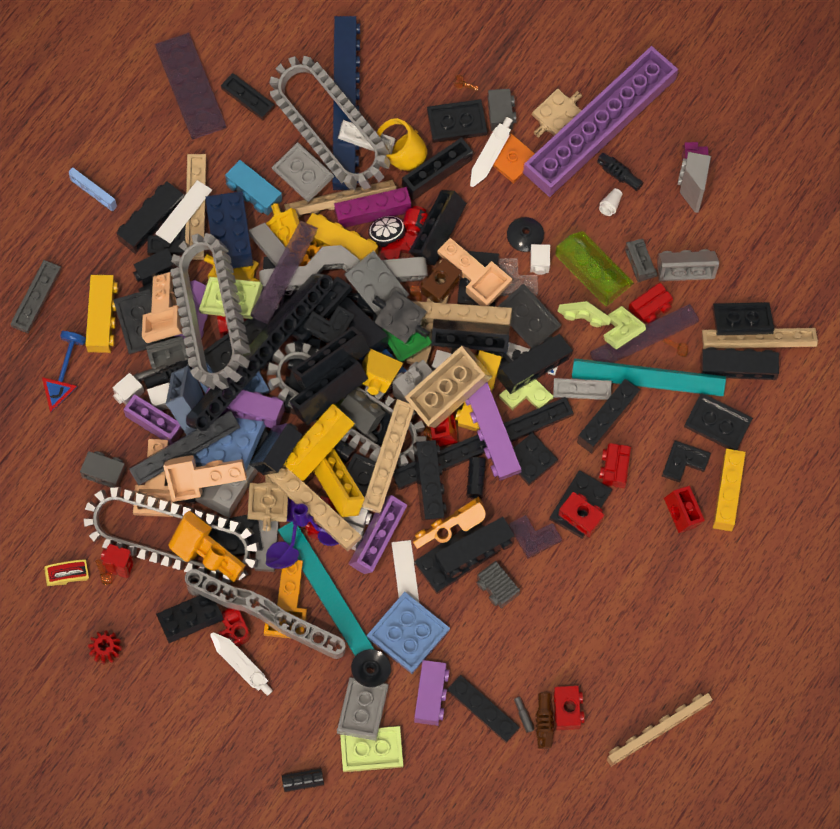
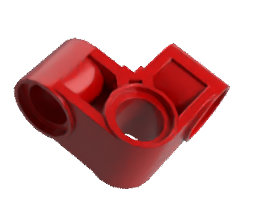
M232 608L222 611L221 614L224 619L222 621L226 629L216 634L230 639L237 647L248 642L250 632L240 611ZM240 629L246 631L243 637L235 636L236 632Z

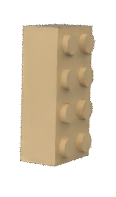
M461 346L408 393L405 398L427 426L436 428L490 380L492 376L469 348Z

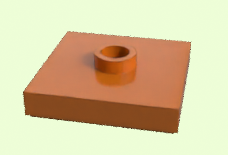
M510 134L493 167L514 184L523 175L524 164L535 153L514 135Z

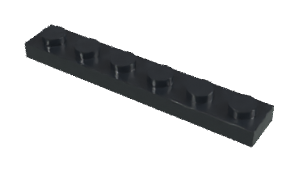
M231 410L220 415L207 430L192 431L129 467V470L139 486L164 472L163 466L166 461L193 455L241 427Z

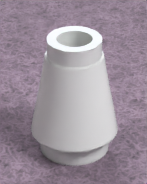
M613 189L600 202L599 210L602 214L611 216L616 213L623 195L619 189Z

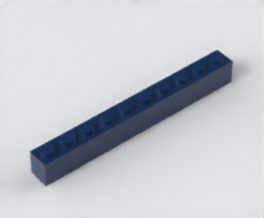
M334 16V82L359 111V105H356V100H360V89H356V83H360V72H356V67H360V56H356V51H360V40H357V34H360V23H357L356 16ZM333 100V155L346 171L358 174L359 172H355V167H359V156H356V150H359V146L338 139L343 120L351 122V120ZM334 175L333 190H350L344 182L341 184Z

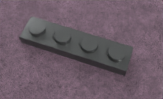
M43 260L10 323L11 327L27 334L30 332L62 270L60 266Z

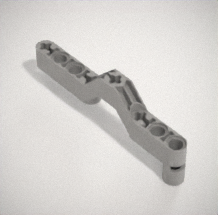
M342 245L324 246L306 266L259 271V280L263 285L262 290H265V292L261 293L262 309H278V292L299 290L312 274H320L323 270L343 269L347 272L360 260ZM424 257L382 260L399 282L423 280L426 276L428 277L427 263Z
M191 569L186 573L185 582L191 595H202L227 608L244 611L261 619L279 633L334 659H339L345 654V642L343 639L287 613L269 599L253 591L228 585L196 569ZM210 585L217 586V590L214 592H208L207 588ZM233 594V598L226 599V596ZM259 602V606L252 608V604ZM284 619H286L287 624L284 623L281 626L279 621H283ZM299 627H304L306 632L303 635H299L295 630ZM320 635L324 638V641L315 643L313 638ZM337 644L340 645V649L333 651V647H336Z

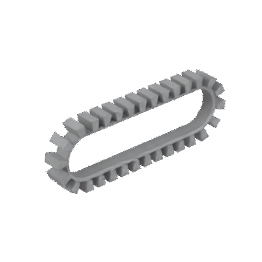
M296 56L288 58L291 67L287 70L280 63L276 68L281 76L280 79L271 77L269 82L274 89L270 91L271 97L340 183L344 182L349 189L356 190L357 181H359V184L365 190L371 188L368 179L372 176L380 182L384 178L379 170L380 166L387 169L390 166V160L386 156L390 154L388 147L318 62L314 63L311 57L307 56L303 57V65H301ZM301 72L312 74L370 143L375 151V159L369 169L358 174L346 171L286 98L285 86L293 75Z
M197 233L191 236L193 245L190 246L185 241L179 245L185 252L181 257L173 254L171 262L178 267L170 271L171 276L175 278L172 281L173 286L176 287L174 292L175 296L178 297L176 302L177 306L180 307L178 308L179 316L182 317L180 318V323L184 327L182 328V333L186 337L184 338V343L188 347L186 348V354L190 357L188 358V364L193 368L190 372L194 378L207 388L214 390L216 385L220 389L229 388L227 378L230 377L237 382L242 377L235 372L239 365L248 368L250 361L242 355L250 353V348L246 344L248 338L244 334L246 329L245 325L242 324L244 319L243 315L240 314L242 310L241 305L238 304L240 300L236 294L238 291L237 286L234 284L236 283L235 276L231 274L234 271L230 265L232 263L231 257L227 254L229 250L212 234L205 233L203 238ZM203 250H211L213 254L232 347V356L229 363L224 369L216 373H209L207 370L188 274L191 260Z
M290 343L285 347L287 353L285 357L279 349L274 353L272 360L279 365L269 363L267 375H276V378L270 379L268 386L271 391L277 387L282 389L278 395L281 401L285 402L287 395L292 396L291 399L299 394L283 382L280 374L281 366L290 359L300 358L306 360L309 358L308 352L311 345L303 343L301 352H295V343ZM368 386L364 390L359 387L356 388L363 392L373 403L378 404L381 409L387 411L390 416L392 415L393 409L390 407L395 399L388 396L385 403H382L380 400L385 393L379 392L373 397L367 391ZM422 420L415 425L410 422L408 429L412 436V443L408 450L400 453L397 461L398 468L409 463L406 458L407 455L413 462L415 461L413 450L415 442L426 441V436H417V433L422 432L425 428ZM351 428L341 440L346 442L350 434L353 438L349 445L356 449L359 441L364 443L359 452L366 456L370 447L374 451L369 459L376 462L381 447Z
M110 487L112 497L109 498L105 490L94 494L101 502L98 505L92 501L88 502L85 510L93 511L94 515L93 518L84 519L85 527L94 524L97 530L89 535L94 542L103 536L106 538L102 546L104 548H107L109 544L114 545V541H117L116 546L119 549L121 547L125 548L126 544L129 545L128 549L132 556L137 555V548H140L141 550L137 558L148 559L149 551L153 553L149 561L159 563L160 555H164L161 565L172 566V558H174L176 561L172 568L183 569L184 562L186 561L176 554L107 534L99 523V513L103 505L110 500H120L181 519L186 512H193L194 508L185 506L183 507V515L178 514L182 507L181 504L172 503L171 511H168L167 509L171 501L160 500L158 508L155 507L159 500L158 497L148 496V504H145L144 501L147 494L141 492L136 493V501L132 500L136 492L134 490L125 489L124 497H120L122 487ZM195 510V515L202 520L206 512ZM208 513L204 522L211 528L238 536L245 547V556L242 562L254 568L258 559L250 558L249 555L250 551L260 550L259 542L249 545L246 538L255 533L249 527L242 534L237 530L241 522L236 520L230 521V529L226 528L229 518L222 516L219 517L218 525H216L214 522L218 515ZM193 559L188 562L184 572H188L191 569H195V566L198 565L200 566L198 570L207 574V568L203 565V562ZM244 569L239 576V580L249 575ZM211 570L209 575L218 579L220 571ZM223 574L222 582H233L231 579H229L227 576Z

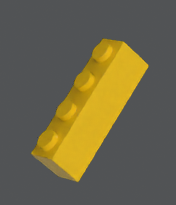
M312 213L302 229L305 240L312 244L317 242L318 247L322 245L323 247L342 245L359 260H362L372 250L378 254L376 242L371 239L366 240L360 237L357 232L348 231L341 224L332 223L320 214Z
M91 275L86 333V348L88 352L111 353V346L115 344V336L112 335V329L116 328V318L113 317V311H116L113 300L115 293H118V282H115L113 275Z
M479 351L478 356L475 355V357L492 376L487 381L492 393L502 357ZM464 402L462 410L458 409L455 420H458L459 427L477 432L479 430L478 424L473 423L470 412H473L471 406H467Z
M332 404L296 444L284 465L300 480L304 481L355 423Z
M333 448L313 472L341 517L358 516L365 498Z
M726 449L713 522L714 529L731 532L733 530L746 452Z

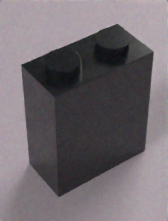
M291 423L273 426L249 465L262 475L278 473L302 434Z

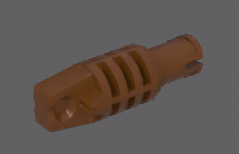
M538 693L539 708L536 713V735L539 749L552 748L554 730H552L554 724L552 723L554 719L552 718L553 713L550 707L551 693Z

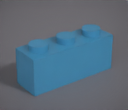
M241 160L225 175L227 187L232 191H242L244 201L251 202L259 213H264L268 216L272 212L271 205L282 202V193Z

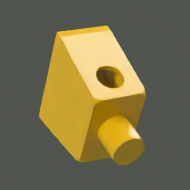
M370 349L362 364L368 380L362 384L368 386L367 391L372 395H377L379 392L386 393L403 363Z

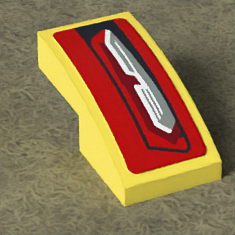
M86 559L62 562L44 567L47 586L66 585L68 582L87 581L89 578Z

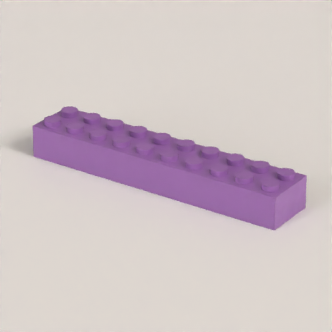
M651 46L524 164L523 174L551 197L676 80L678 69Z

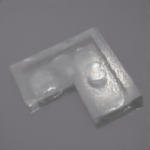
M518 258L499 259V268L513 279L512 283L500 296H510L523 283L534 295H538L537 275H518Z

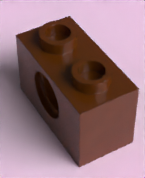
M443 259L441 263L437 262L432 269L433 273L429 277L426 276L421 282V294L434 303H442L462 278V270L446 259ZM443 279L445 282L439 284L436 280Z

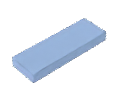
M72 167L69 171L70 180L109 210L114 211L117 207L116 200Z

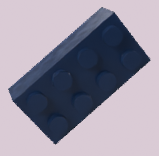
M243 192L205 196L210 234L228 248L229 252L227 254L231 257L232 262L230 265L233 268L253 266Z

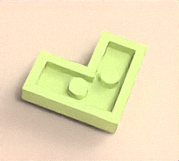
M587 301L560 304L558 312L564 315L565 319L574 321L575 319L582 318L590 322V325L594 327L609 325L611 317Z
M621 306L608 315L611 317L610 323L615 328L604 334V339L617 350L644 332L646 327L644 323Z
M537 380L532 381L512 394L506 389L499 395V398L512 411L525 399L536 409L547 405L553 400V396Z

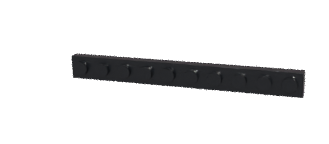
M564 397L503 424L510 442L530 435L532 432H537L573 416L574 412L567 398ZM477 434L440 450V456L437 457L438 464L442 466V472L467 462L472 457L485 454L483 449L486 448L484 440L480 441ZM415 461L394 470L392 477L398 490L417 483Z

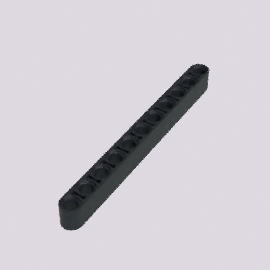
M315 273L307 279L249 345L250 353L242 355L250 361L248 368L239 365L235 371L242 377L237 382L230 377L227 378L229 388L220 389L215 385L214 390L210 389L188 413L186 417L188 427L205 431L213 424L331 290L333 280L329 275Z

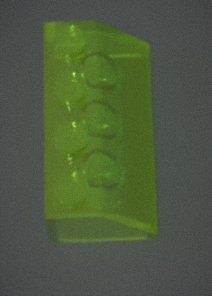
M583 231L569 235L556 246L555 255L606 307L634 284Z

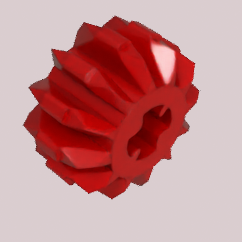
M107 630L104 631L102 636L100 632H97V639L95 637L90 638L93 643L88 644V648L91 649L89 655L91 657L95 656V662L101 659L103 665L106 664V659L113 663L112 657L119 658L117 651H122V647L119 645L121 643L120 638H116L114 632L109 635ZM107 644L108 647L103 651L102 648Z

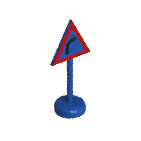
M61 331V339L68 342L69 346L59 379L56 381L42 377L50 413L78 387L64 383L63 379L74 344L85 345L86 337Z

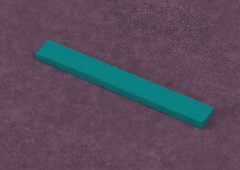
M574 358L572 378L603 380L611 381V383L621 384L626 379L634 386L703 393L715 396H724L726 376Z
M293 522L278 529L280 536L289 546L292 540ZM297 526L293 548L299 551L298 560L303 561L302 571L352 653L356 656L364 650H375L299 526Z

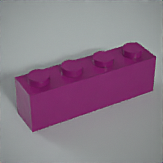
M407 187L334 203L337 223L341 224L344 228L372 222L385 216L403 215L407 209L411 208Z

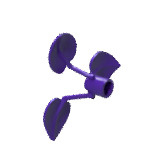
M288 497L287 522H293L290 546L286 542L272 544L266 553V565L275 569L292 566L299 558V551L293 548L297 526L304 527L309 522L319 531L318 540L322 544L334 546L339 543L322 527L317 526L313 517L309 516L308 507L305 504H296Z

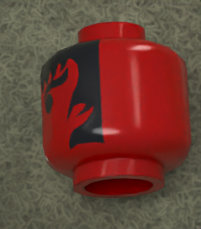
M413 206L406 210L403 224L407 233L415 235L419 233L428 216L424 208Z

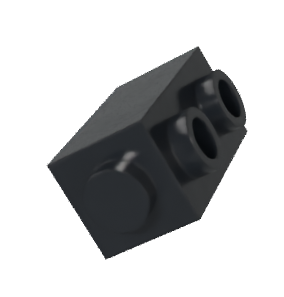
M168 248L135 263L133 275L137 282L141 281L142 285L145 286L153 282L154 276L171 272V269L177 267L171 262L172 255Z

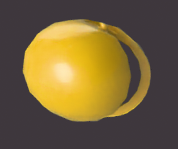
M398 118L390 119L377 130L376 133L379 137H381L386 128L394 124L405 126L408 134L402 136L393 146L392 154H387L386 156L390 163L398 169L408 172L413 171L423 164L427 158L428 150L425 142L417 134L418 131H414L409 123Z

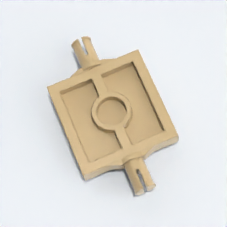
M559 89L554 91L532 112V116L541 125L534 131L535 136L537 135L539 138L545 131L555 136L581 112L575 103L582 95L576 91L569 98Z
M265 475V483H250L247 519L262 520V529L266 531V525L267 531L271 530V521L286 522L288 496L268 479L267 475Z

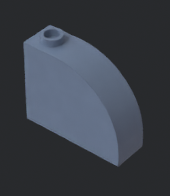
M189 366L171 373L166 405L186 435L196 430L188 427L186 417L204 397L197 379L190 372Z

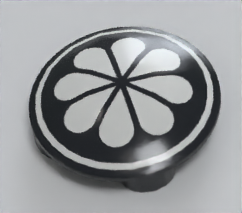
M396 216L378 218L369 227V237L374 242H377L379 246L385 247L389 243L405 236L403 220Z

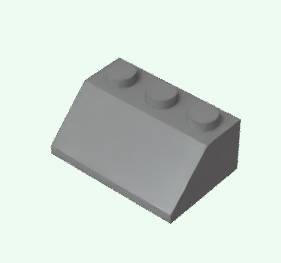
M688 152L687 159L683 158L677 185H681V195L693 211L698 213L705 190L711 156Z
M703 249L699 252L683 250L677 253L672 251L659 253L657 258L659 281L715 279L719 267L716 252Z
M248 465L246 480L203 487L201 497L196 498L195 501L230 518L258 471Z

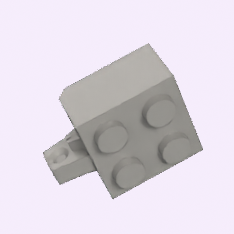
M422 360L419 363H413L404 374L401 372L396 375L393 381V395L395 398L409 403L405 396L433 372L432 369Z

